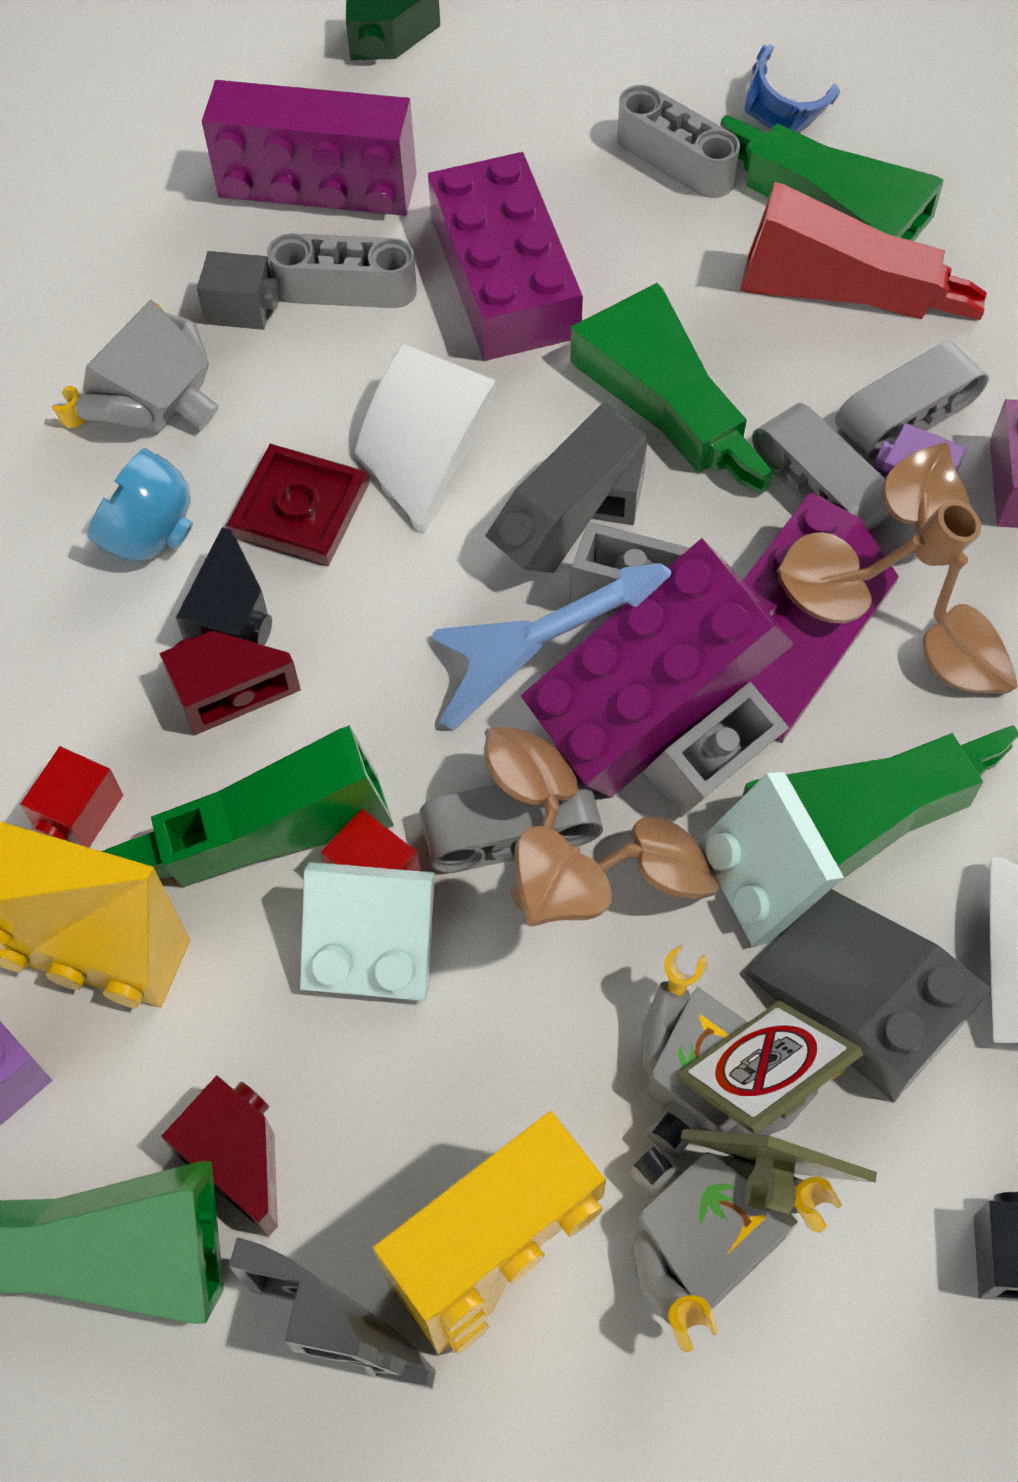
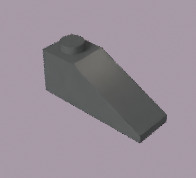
M602 403L515 489L485 537L524 570L555 573L585 529L588 521L592 519L648 435L611 406Z

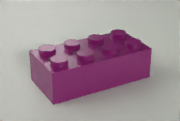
M226 80L214 81L201 122L218 197L407 216L417 175L410 98Z
M524 152L429 172L428 184L431 219L484 361L571 341V326L582 321L583 295Z
M703 538L698 540L667 567L671 570L670 577L637 607L626 603L520 695L585 786L610 797L618 793L668 747L726 702L795 644L725 559Z

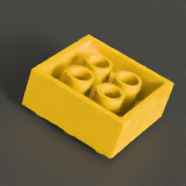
M0 821V966L15 972H23L26 966L45 971V976L52 982L73 990H80L83 983L104 990L103 994L108 999L126 1007L138 1008L141 1002H145L162 1008L191 940L154 867Z
M550 1110L372 1247L390 1289L438 1356L450 1346L458 1354L470 1347L487 1332L490 1326L485 1319L493 1313L507 1281L510 1284L518 1281L542 1261L545 1254L540 1247L562 1229L568 1237H572L589 1225L602 1212L603 1208L598 1201L604 1197L606 1178L552 1110Z

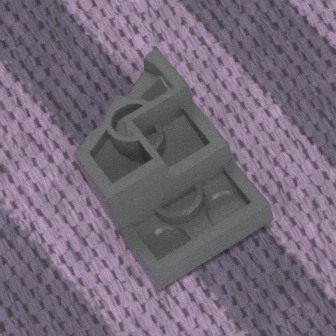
M236 1238L229 1267L252 1293L294 1301L285 1337L286 1344L293 1352L363 1366L371 1377L433 1389L436 1370L411 1343L389 1324L285 1255L262 1244Z

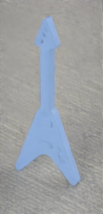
M661 563L622 568L619 572L620 579L534 622L524 620L436 629L432 635L435 641L466 656L469 661L468 671L441 717V724L452 730L458 728L540 650L543 643L626 602L633 607H637L670 577L671 570Z

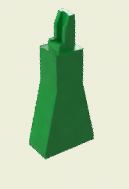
M728 115L721 119V127L734 134L739 140L738 159L744 161V169L748 172L747 187L767 197L771 193L774 182L784 184L883 233L914 241L935 215L944 179L936 175L828 147L778 123L769 133H766Z
M658 282L571 326L570 361L573 365L661 430L698 474L710 467L717 472L726 468L739 484L759 494L768 490L772 471L744 438L747 419L707 374L664 289Z
M348 725L217 792L151 816L153 832L112 846L102 852L152 866L161 879L174 877L184 888L250 863L328 844L361 809L365 810L386 828L392 827L394 824L378 775L351 726Z
M1012 725L962 745L959 744L954 734L950 733L889 758L786 774L842 875L846 878L906 833L970 807L983 784L982 774L986 770L994 768L1012 749V743L1018 738V731ZM756 779V780H754V781H751V782H749V783H746L742 797H743L760 779Z
M212 1161L196 1162L56 1199L0 1200V1293H43L191 1324H206L224 1291Z

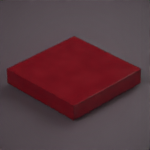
M270 443L232 513L226 528L232 530L238 540L329 567L369 486L368 472Z

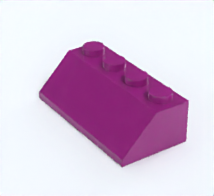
M812 492L808 494L743 579L745 585L795 643L750 681L788 725L789 729L776 739L783 743L899 578L894 568L890 566L875 577L864 580L871 594L872 603L863 615L851 622L830 623L821 621L797 607L781 587L777 569L780 567L789 548L799 538L819 532L833 534L841 538L856 552L859 559V570L868 568L885 557L859 517Z

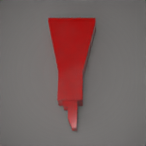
M777 182L773 184L750 247L740 288L741 291L755 294L865 304L919 319L924 317L928 307L963 317L981 320L984 315V303L987 295L986 291L972 281L951 275L952 268L943 264L945 250L883 233Z

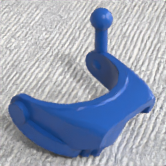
M764 44L756 59L758 61L752 66L753 77L747 91L744 110L748 115L771 129L778 123L800 133L814 122L830 104L833 105L841 91L838 89V85L834 83L826 92V95L816 101L796 102L781 96L769 85L765 76L768 71L766 63L771 58L774 46L771 44L766 46Z

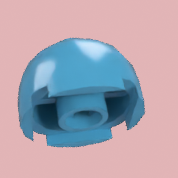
M143 448L132 457L114 480L119 485L118 488L115 490L110 501L103 497L92 518L87 533L88 539L96 543L98 547L107 553L123 560L139 562L156 557L167 546L177 550L193 526V522L186 518L191 498L189 486L183 475L167 459Z

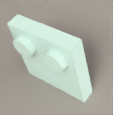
M785 772L766 773L697 842L705 852L709 864L713 867L715 877L752 946L770 943L844 878Z
M309 862L304 870L300 990L425 1001L429 986L435 873Z

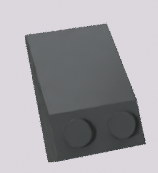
M833 889L829 890L805 911L747 971V975L776 1001L785 1003L860 1046L863 1056L853 1062L851 1066L893 1102L902 1095L972 1016L991 989L936 943Z

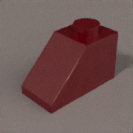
M211 631L199 637L185 638L175 644L174 647L159 653L171 685L194 735H198L301 691L294 661L289 652L217 631Z
M216 1075L161 1137L171 1151L186 1165L212 1161L214 1189L269 1237L278 1227L275 1134L267 1118L263 1115L270 1107L244 1082L240 1081L233 1089Z

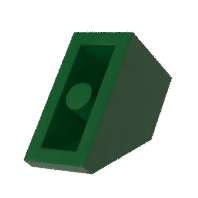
M346 0V29L350 61L396 59L440 27L439 0Z

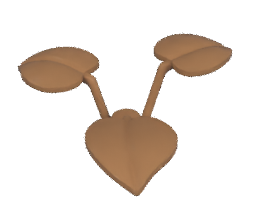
M948 443L933 445L912 453L900 461L884 480L882 494L888 512L899 522L916 524V532L907 543L870 567L859 570L858 556L847 542L833 534L824 532L811 533L799 538L789 548L780 567L777 569L781 587L790 600L802 611L821 621L846 623L859 618L871 606L872 597L864 580L875 577L910 553L914 552L921 562L929 566L948 564L949 569L933 612V616L938 624L928 629L923 637V651L930 669L943 683L963 692L1009 693L1018 687L1010 657L991 622L981 612L967 604H958L948 612L946 611L960 569L968 563V557L963 551L978 538L981 532L980 519L971 508L967 491L954 467Z
M491 727L486 729L484 732L486 736L484 758L495 782L504 792L515 799L531 805L543 803L545 807L542 825L526 829L518 838L515 846L516 880L511 886L510 893L516 906L525 913L528 926H537L561 920H588L602 915L612 902V890L605 871L627 858H638V869L645 881L669 895L682 898H706L713 896L720 889L721 886L715 877L713 867L709 864L706 854L700 845L683 828L663 818L645 817L638 820L631 830L635 844H626L599 862H595L590 857L581 854L578 846L570 845L562 835L552 830L559 812L557 800H571L578 791L574 771L563 754L546 740L524 730L510 727Z

